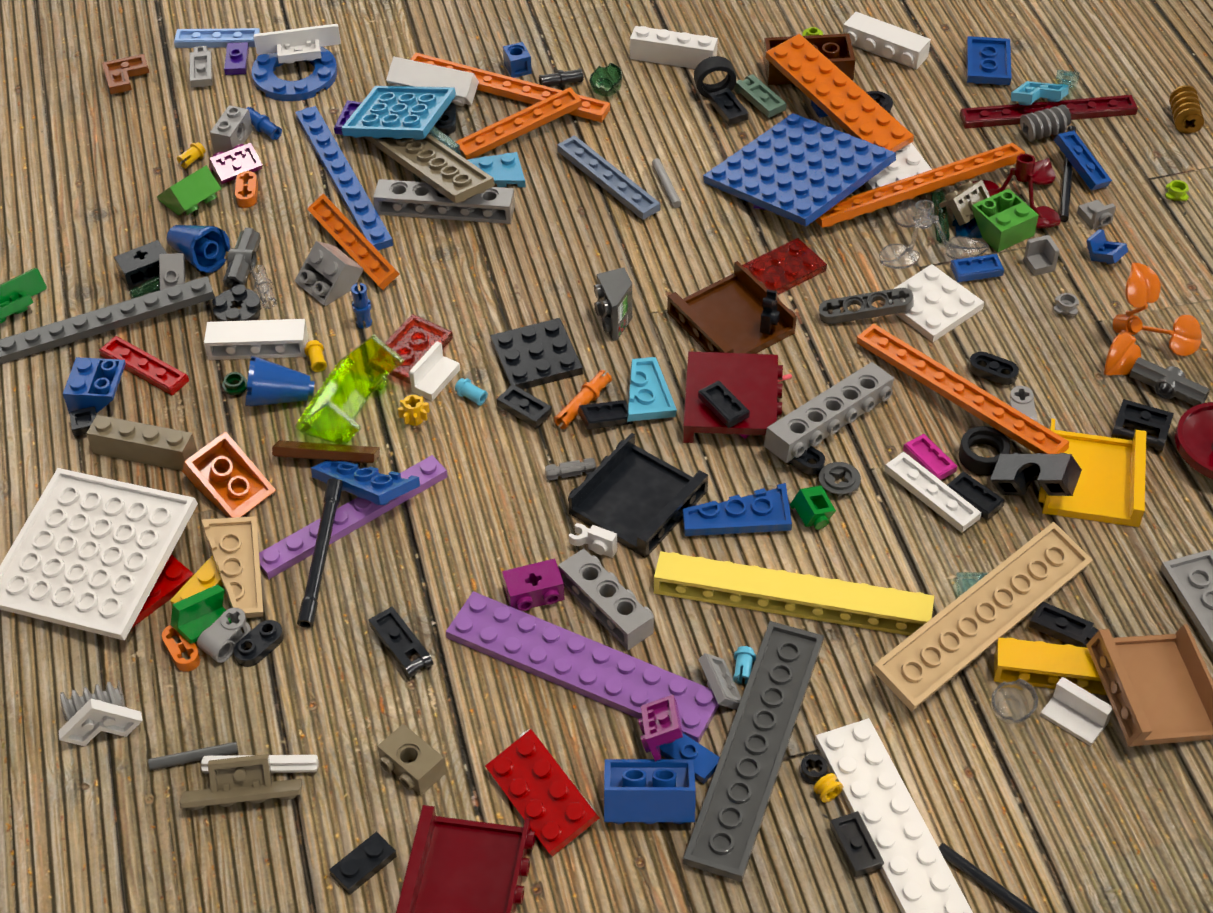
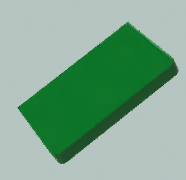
M217 584L172 604L170 625L189 643L197 642L201 633L209 628L226 611L223 607L225 590Z

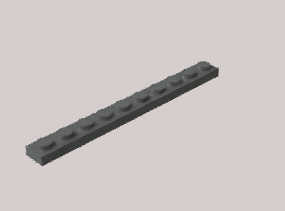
M206 276L0 339V364L214 299L215 296L209 278Z

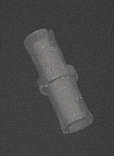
M257 265L259 273H257L254 266L250 271L255 282L254 290L260 297L262 307L271 309L268 301H271L272 307L277 305V300L273 293V283L268 279L263 265Z

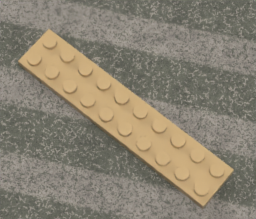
M1052 522L876 662L871 670L912 712L997 642L998 637H1003L1037 609L1042 602L1049 599L1089 566L1093 559L1055 522Z

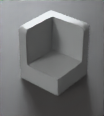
M1050 235L1029 239L1026 244L1023 261L1033 276L1053 272L1056 269L1060 251Z

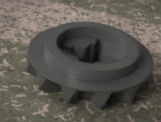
M833 462L821 469L818 481H820L823 489H826L829 495L835 493L840 498L843 494L851 496L853 491H858L861 476L854 466L844 462ZM844 476V482L835 483V480H839Z

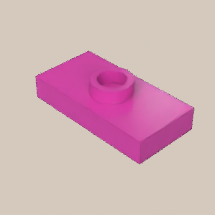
M925 434L914 438L903 446V451L939 480L957 471V465Z

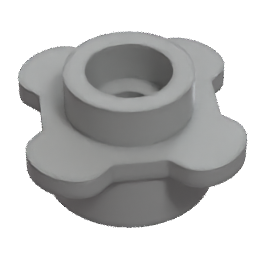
M1062 293L1055 298L1057 304L1054 306V311L1056 313L1071 316L1078 314V309L1076 308L1079 305V300L1075 295Z

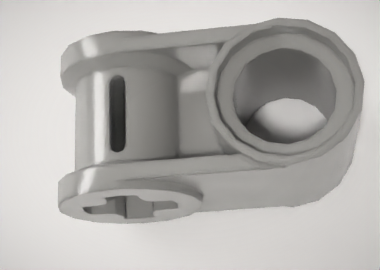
M1026 386L1014 387L1011 390L1008 405L1037 422L1033 391Z
M239 608L226 610L209 628L201 633L197 641V647L218 663L228 660L233 654L235 644L251 631L243 610Z

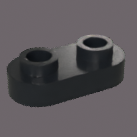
M453 102L449 104L434 125L436 133L440 135H450L456 131V105Z
M976 352L970 357L969 370L973 374L1002 385H1010L1016 382L1019 368L1014 362L987 352Z
M810 446L800 457H794L787 463L806 474L816 475L825 466V456L822 452Z
M266 620L259 623L235 644L233 652L236 662L241 666L251 667L263 660L282 643L284 634L281 625L274 620Z

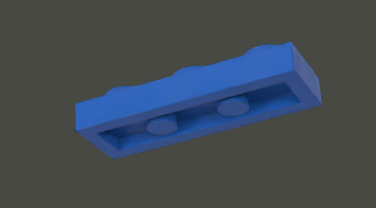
M1069 131L1058 134L1054 139L1055 143L1091 191L1108 187L1112 181L1076 132Z

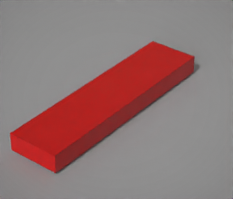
M118 336L112 338L99 349L100 356L103 358L125 360V370L171 396L189 382L187 374Z

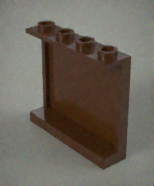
M738 261L734 263L733 274L683 299L676 292L667 297V313L706 352L757 354L795 334L797 321L795 313L788 309L777 297V311H780L779 322L777 326L773 325L770 334L760 332V321L763 311L762 302L763 298H766L767 288L751 274L749 269L744 268Z

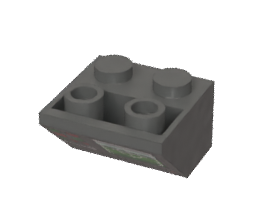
M624 267L597 274V284L594 285V292L597 298V302L594 303L596 314L602 317L603 329L605 333L609 332L613 341L619 339L633 318L632 282Z

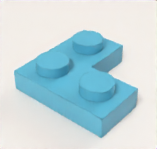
M1026 81L1011 92V101H1016L1020 105H1031L1039 98H1047V101L1058 102L1068 95L1069 85Z

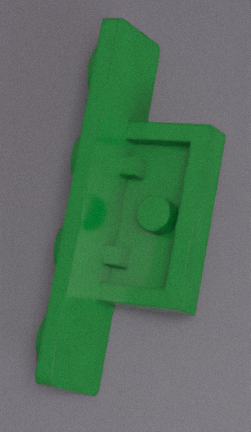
M33 268L0 284V323L4 322L6 317L13 313L20 314L26 311L28 306L34 303L31 297L47 289L37 268Z

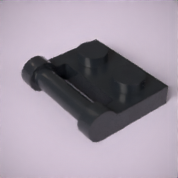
M1123 399L1111 438L1133 440L1135 431L1122 428L1123 426L1159 435L1158 438L1146 435V445L1154 447L1155 451L1162 452L1174 413Z

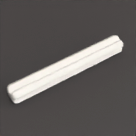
M254 755L204 756L201 761V770L203 773H209V760ZM269 755L271 773L316 772L319 766L317 755Z

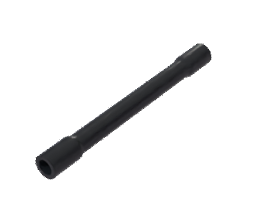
M331 478L327 481L323 500L324 506L311 567L297 624L304 628L314 626L319 590L335 514L343 488V482L336 478Z

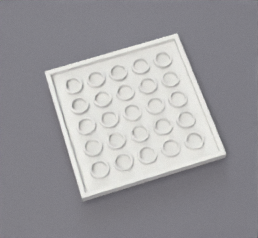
M57 468L0 565V610L125 641L198 505L194 497Z

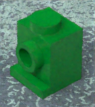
M822 485L800 489L789 504L792 509L795 508L805 527L814 526L817 530L827 526L830 518L836 511Z

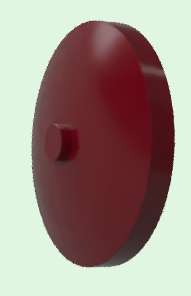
M1207 402L1188 409L1181 416L1174 438L1176 448L1185 462L1200 474L1213 479V402Z

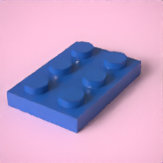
M968 36L966 43L967 83L1010 85L1012 79L1010 39Z

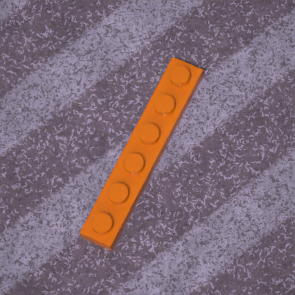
M569 87L456 141V147L465 159H473L582 107V100Z
M324 193L307 208L382 290L400 275Z

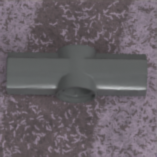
M245 228L243 231H240L235 248H230L228 252V268L223 283L229 289L239 284L245 286L249 272L253 271L256 267V251L261 237L260 233L256 232L253 228Z
M1140 357L1136 360L1130 373V377L1154 387L1155 393L1161 398L1172 399L1176 397L1194 406L1205 403L1211 390L1187 379L1184 372L1178 367L1169 366L1164 369Z

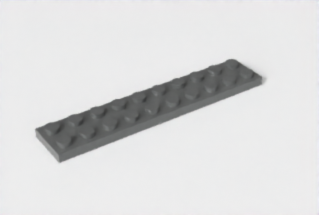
M773 621L769 622L683 858L684 865L742 882L823 644L824 635Z

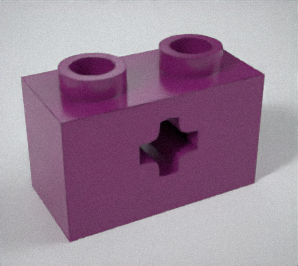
M555 558L502 571L503 588L510 607L520 611H527L534 607L546 604L551 605L565 600L564 583Z

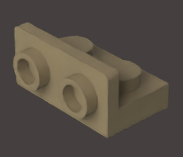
M972 180L961 184L959 191L956 189L944 196L946 199L939 203L940 208L950 206L959 226L975 218L972 211L973 204L990 197L982 180L974 183Z

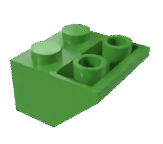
M1006 189L972 205V211L983 240L997 253L1035 235L1039 215L1010 189Z

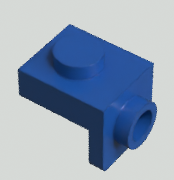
M1101 229L1097 230L1086 241L1091 261L1114 264L1128 252L1126 243L1106 241L1105 232Z

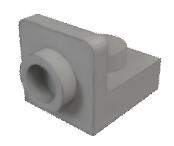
M1099 200L1079 205L1077 213L1093 230L1112 223L1116 206L1113 203L1104 206Z

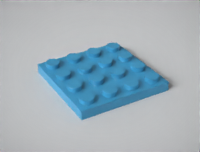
M375 86L342 126L343 136H352L354 138L365 136L376 139L382 137L423 139L455 98V87Z

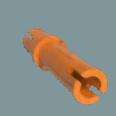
M600 370L590 382H585L582 385L581 391L553 418L555 424L559 426L563 422L560 428L566 429L579 415V405H587L599 398L600 392L612 381L611 375L607 372L603 377L602 375L605 373V370Z

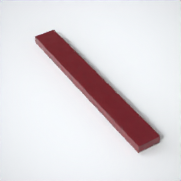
M1132 95L1060 100L1058 102H1036L1031 105L1011 104L962 108L960 110V117L964 128L968 129L1020 124L1021 115L1050 109L1055 106L1058 107L1059 105H1065L1069 109L1071 120L1136 115L1138 108Z

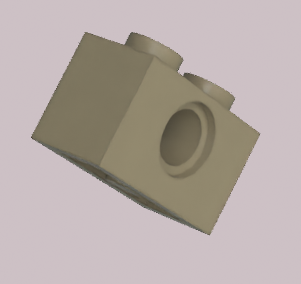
M404 724L377 746L380 757L379 763L382 768L388 773L393 772L396 774L406 789H413L420 796L446 774L444 757ZM409 760H415V761H413V762H411V763H405L406 761H409Z

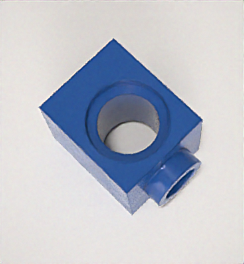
M523 42L503 46L504 65L512 78L532 74L531 56Z

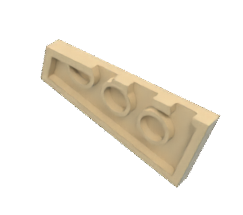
M256 516L201 520L231 608L242 609L246 618L263 617Z

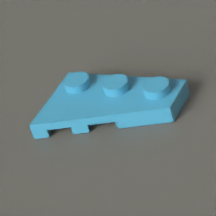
M656 357L632 359L627 422L675 417L677 409Z

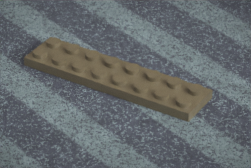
M430 134L420 140L413 138L393 139L392 137L376 139L364 136L370 143L454 203L464 202L467 198L484 193L487 189L495 186L493 177Z

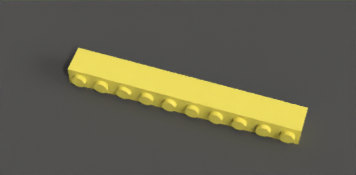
M660 551L654 575V594L908 636L932 619L933 595L871 586L865 583L847 582L840 579L816 577L810 574L791 573L785 570L736 564L730 561L723 562L704 557H692L674 552Z

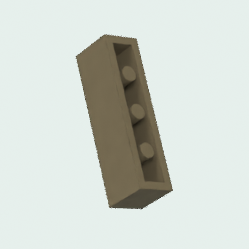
M102 415L95 417L86 433L93 454L180 471L183 469L184 461L198 452L193 433Z

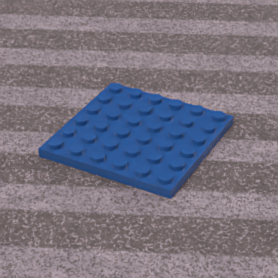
M792 113L703 175L704 183L803 226H808L896 161V152Z

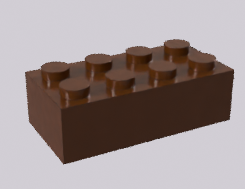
M849 34L803 36L853 81L856 60ZM794 36L764 38L763 61L768 85L793 84L765 57L766 51Z

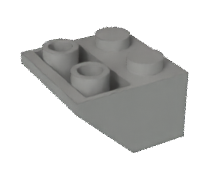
M316 241L294 282L321 304L327 306L351 291V287L357 283L364 269L336 246Z

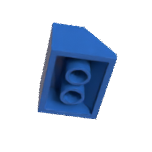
M605 759L604 822L616 824L626 822H643L646 824H654L656 822H673L675 824L695 822L696 788L694 760Z

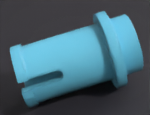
M468 378L459 379L455 385V391L458 396H465L479 406L487 399L488 393L473 385Z
M740 646L734 652L736 664L733 680L738 684H742L744 677V683L747 684L752 671V664L756 660V654L751 647Z

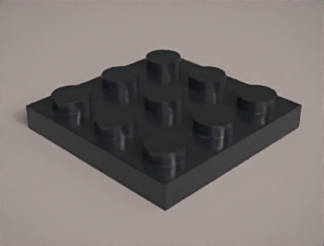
M560 318L490 335L491 344L509 387L513 384L524 390L583 374V367Z

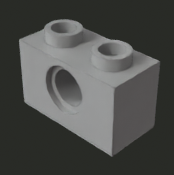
M230 105L227 107L210 131L214 153L227 152L239 144H244L253 131L249 109Z

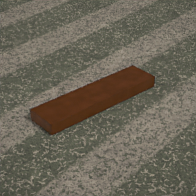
M279 440L272 446V455L275 457L374 463L380 456V447Z

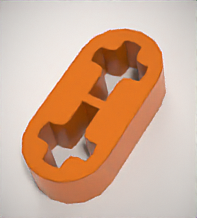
M244 171L236 177L235 197L239 207L249 208L257 202L258 182L254 172Z
M171 625L167 626L162 632V639L175 666L183 672L196 669L201 659L195 643H189ZM177 636L181 642L176 644L172 637ZM186 651L187 655L191 658L186 660L182 657L181 653Z

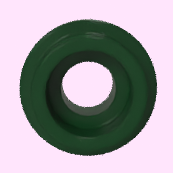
M239 372L227 374L222 383L224 392L229 395L243 393L247 389V379Z

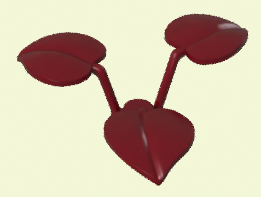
M1030 154L1018 155L1015 168L1010 169V174L1000 188L992 181L982 180L990 197L1004 191L1013 175L1020 182H1028L1030 208L1039 215L1036 228H1051L1060 225L1061 219L1055 210L1047 206L1036 208L1034 205L1033 183L1037 185L1050 184L1054 182L1056 177L1049 158L1035 162V157Z

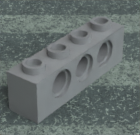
M582 549L558 565L564 587L627 650H630L654 633V615L652 611L646 606L643 607L636 600L633 592L625 589L612 572L606 571L596 556H591L585 549Z

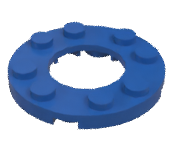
M320 47L321 58L310 61L311 65L315 66L313 73L301 80L287 81L278 78L274 74L275 67L284 64L279 63L277 52L261 54L257 56L252 66L253 83L257 90L265 92L266 97L274 100L301 101L313 98L317 92L323 88L327 90L335 82L337 77L336 59L328 49Z

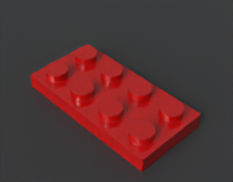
M532 729L485 765L523 819H530L532 831H535L537 838L552 857L600 819Z

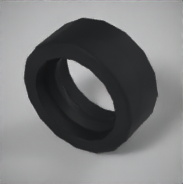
M713 56L704 59L697 65L694 71L696 87L705 98H709L710 93L726 88L732 91L736 85L737 76L734 68L725 57ZM714 71H724L727 73L726 77L719 83L706 84L703 82L704 78Z
M988 426L974 427L969 429L962 437L959 459L962 465L972 473L992 475L1000 454L994 457H982L973 453L969 447L976 444H986L995 448L1000 454H1009L1011 448L1009 439L995 428Z

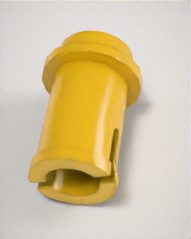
M192 143L189 149L177 156V161L180 163L186 158L187 160L181 164L186 169L198 158L202 159L206 150L201 143Z
M317 340L307 342L304 352L309 357L312 371L321 372L326 369L327 364L323 355L324 347Z

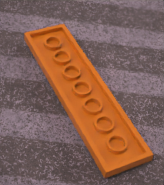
M800 33L766 51L765 58L851 136L866 140L893 152L913 142L914 135Z

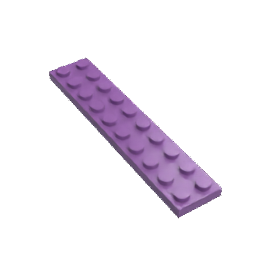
M474 591L446 630V638L638 719L642 718V705L674 695L678 705L682 732L698 743L720 706L713 691L708 687Z

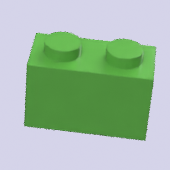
M206 165L166 189L157 196V199L177 215L183 212L189 215L199 209L197 204L201 201L207 204L217 198L215 193L221 190V187Z

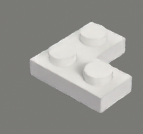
M90 699L59 730V740L86 746L100 731L127 737L142 722V713L127 707Z

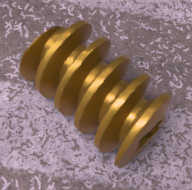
M1190 85L1176 88L1169 98L1175 127L1184 134L1195 133L1204 125L1197 91Z

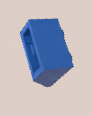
M76 357L63 391L68 411L95 406L98 413L113 401L126 364L125 360Z

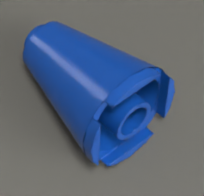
M175 225L167 233V243L177 253H183L185 260L199 271L212 273L222 267L227 260L224 257L226 251L229 252L230 250L229 238L226 232L218 227Z
M251 356L245 406L307 401L308 396H313L315 381H310V375L259 357Z

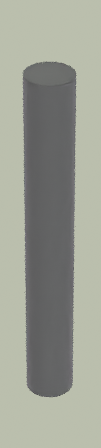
M231 742L148 759L149 769L151 771L201 761L204 756L239 753L237 742Z

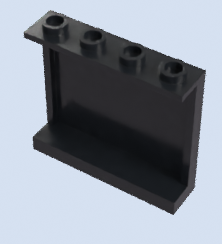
M631 433L625 440H621L618 443L616 449L609 456L603 458L594 472L588 473L584 482L578 488H574L568 496L569 514L591 527L594 525L617 533L618 543L647 558L683 519V509L695 506L708 492V474L700 470L693 477L636 446L635 434Z

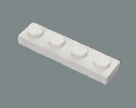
M902 452L885 465V472L961 533L980 520L982 512L905 452Z

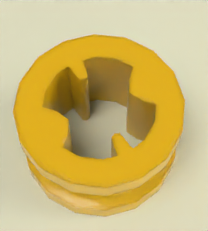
M834 773L823 776L813 787L816 794H821L820 799L823 803L835 799L844 788L841 782H836L837 777Z

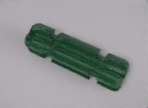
M155 277L141 284L140 288L135 287L130 290L129 295L131 299L160 291V277Z

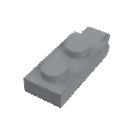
M207 46L194 47V52H190L191 88L213 85L211 50L208 51Z

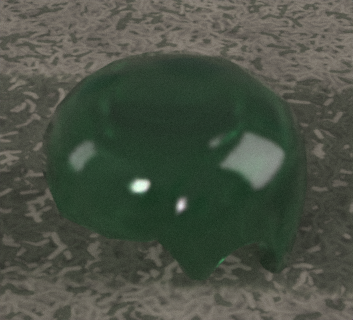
M609 63L607 67L598 66L595 72L590 75L589 85L593 92L598 95H614L621 88L623 73L620 67L614 63Z

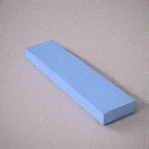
M260 28L177 29L174 45L175 48H194L199 46L223 48L227 47V43L248 42L249 47H255L254 34H259Z

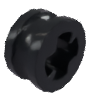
M817 754L805 756L802 759L800 769L803 781L815 785L819 779L825 776L828 767L826 760ZM809 766H810L811 768H813V769L816 768V767H818V768H819V772H817V771H815V770H812L811 772H809V771H808V768H809Z

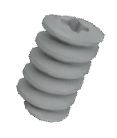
M1065 105L1021 115L1020 118L1021 129L1029 142L1034 141L1035 138L1039 140L1043 136L1047 138L1051 134L1054 136L1058 135L1059 132L1065 133L1067 126L1071 123V113Z
M119 679L118 686L115 689L110 681L107 682L106 691H102L99 684H96L93 694L90 693L87 687H84L83 695L79 696L74 689L71 693V699H67L64 692H60L61 707L66 722L90 699L125 707L124 695Z

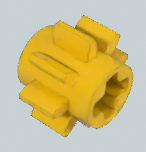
M409 395L404 400H400L401 407L397 408L399 418H404L405 425L418 426L423 421L428 420L427 413L430 412L429 403H424L423 396Z

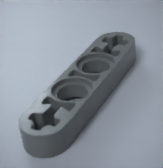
M896 288L829 299L820 304L819 316L821 321L826 324H836L903 313L912 309L914 297L910 289ZM900 298H904L905 302H901ZM890 299H892V303H893V304H891V305H889V300H890ZM877 300L885 303L879 308L872 306V303ZM853 304L861 307L855 312L848 310V307ZM827 310H832L833 313L828 314Z

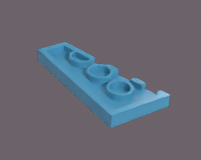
M517 152L467 159L493 177L497 187H507V184H517L518 187H526Z

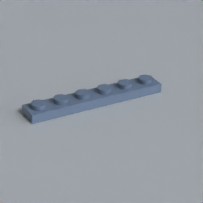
M575 135L557 144V151L642 220L660 211V202Z

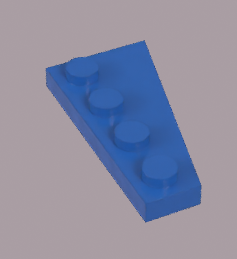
M327 460L311 467L313 478L323 481L325 484H327L328 479H339L343 482L342 491L352 493L376 505H386L390 500L420 487L418 476L411 475L408 479L401 478V473L391 471L388 473L389 475L380 474L379 468L359 469L358 464L344 461Z
M786 483L779 484L776 489L768 491L765 488L755 490L754 494L740 497V495L731 496L728 501L721 503L712 501L684 508L683 524L685 536L791 531L792 520Z

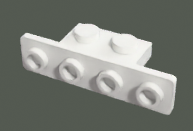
M338 24L254 34L256 53L258 55L277 52L279 63L287 64L302 60L313 61L321 58L320 47L341 44Z

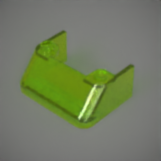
M373 334L336 364L296 423L295 428L308 436L335 444H341L342 442L347 444L355 433L361 429V426L354 419L370 394L376 389L381 391L389 381L387 376L391 371L400 366L404 359Z

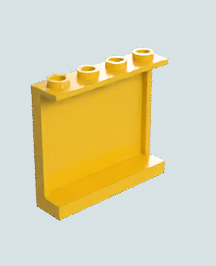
M1051 418L1048 429L1069 441V449L1064 453L1072 454L1082 471L1073 496H1048L1043 487L1040 486L1038 502L1043 503L1042 514L1140 527L1145 511L1146 431L1136 430L1133 440L1055 430V419Z

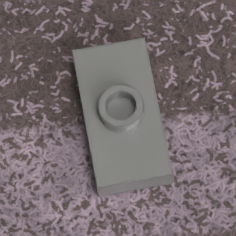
M183 253L159 254L160 290L185 283V255Z
M704 653L698 660L708 680L707 685L709 689L713 691L719 705L737 710L742 698L724 659Z

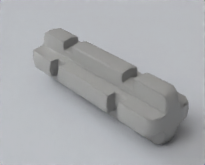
M594 458L583 459V462L574 460L559 463V466H556V464L545 466L547 480L558 479V476L567 478L582 475V472L588 474L595 471L596 463Z

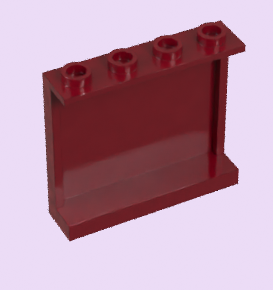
M688 351L683 443H694V433L766 435L767 427L775 423L777 417H782V402H777V398H782L783 383H778V380H782L783 365H778V355ZM720 381L750 411L749 418L728 428L698 398V391Z
M422 805L396 913H515L517 904L522 905L525 887L521 886L522 877H528L530 858H527L528 849L533 850L536 833L531 831L530 819L525 818L524 827L436 816L435 806Z

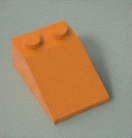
M226 431L184 461L182 472L207 499L229 518L243 517L276 492V489Z

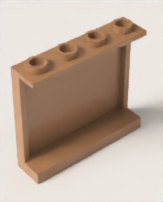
M1184 624L1175 634L1117 638L1112 637L1109 629H1101L1086 644L1128 747L1213 739V680L1187 624Z

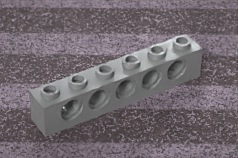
M379 179L373 196L374 206L378 215L511 224L515 208L514 188L492 187L484 193L467 198L464 202L454 203L426 182Z
M873 362L867 364L768 426L764 446L785 463L794 457H800L810 446H817L824 438L837 433L841 427L854 422L863 413L870 412L880 402L887 401L893 393L894 377Z

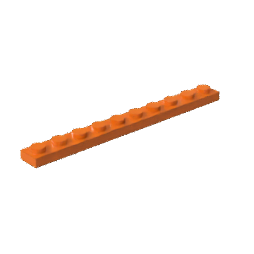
M415 53L410 59L474 73L479 81L476 90L532 105L563 91L420 53ZM578 95L582 100V107L567 114L602 123L610 111V103Z
M1010 143L845 198L814 221L822 228L831 227L835 223L851 220L856 216L872 213L886 206H893L898 202L913 199L924 193L934 192L936 189L945 186L955 185L957 182L966 179H973L978 175L993 172L1004 166L1014 165L1017 156L1025 154V151L1014 143Z
M874 323L857 336V344L1032 452L1060 454L1069 449L1068 440Z

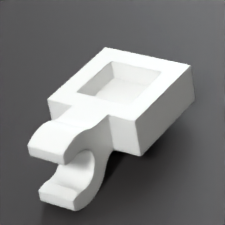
M576 523L575 533L580 535L569 534V543L574 546L588 544L589 550L611 558L617 552V533L594 525L589 529L583 524Z

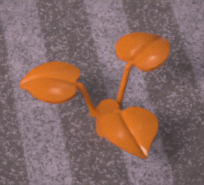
M1135 262L1131 264V272L1127 280L1125 295L1127 302L1136 309L1127 310L1126 314H1118L1113 319V329L1116 333L1120 334L1115 337L1110 346L1104 375H1127L1131 373L1136 360L1139 357L1141 358V349L1138 345L1134 344L1136 338L1132 335L1137 334L1141 330L1172 335L1169 341V348L1179 356L1191 355L1200 347L1202 339L1200 324L1191 315H1181L1173 324V331L1143 326L1142 320L1134 315L1147 309L1148 303L1156 302L1161 290L1157 274L1144 264Z

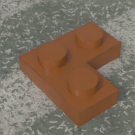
M145 54L102 63L110 94L124 93L125 91L132 90L129 77L150 73Z

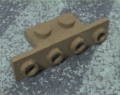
M269 754L209 760L208 771L211 789L183 792L180 799V808L200 810L208 805L219 804L221 807H229L237 802L244 801L257 804L271 798L290 800L297 795H301L302 779L272 782Z

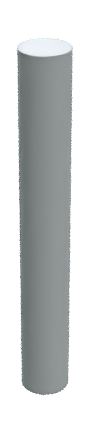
M654 159L652 165L673 207H680L682 203L660 159Z

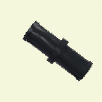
M581 68L564 72L563 70H558L557 73L539 75V85L547 87L559 86L561 88L565 87L566 84L581 83L584 80Z

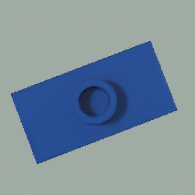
M997 254L951 260L950 267L957 282L998 277L1004 274V268Z
M684 733L682 738L676 739L672 743L659 745L660 755L666 759L694 760L695 778L703 784L715 772L720 759L719 756Z

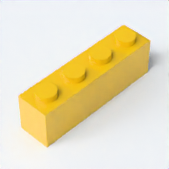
M998 637L994 653V682L1055 689L1056 684L1064 677L1089 693L1107 695L1088 648L1076 647L1070 644L1059 645L1043 641L1033 642Z

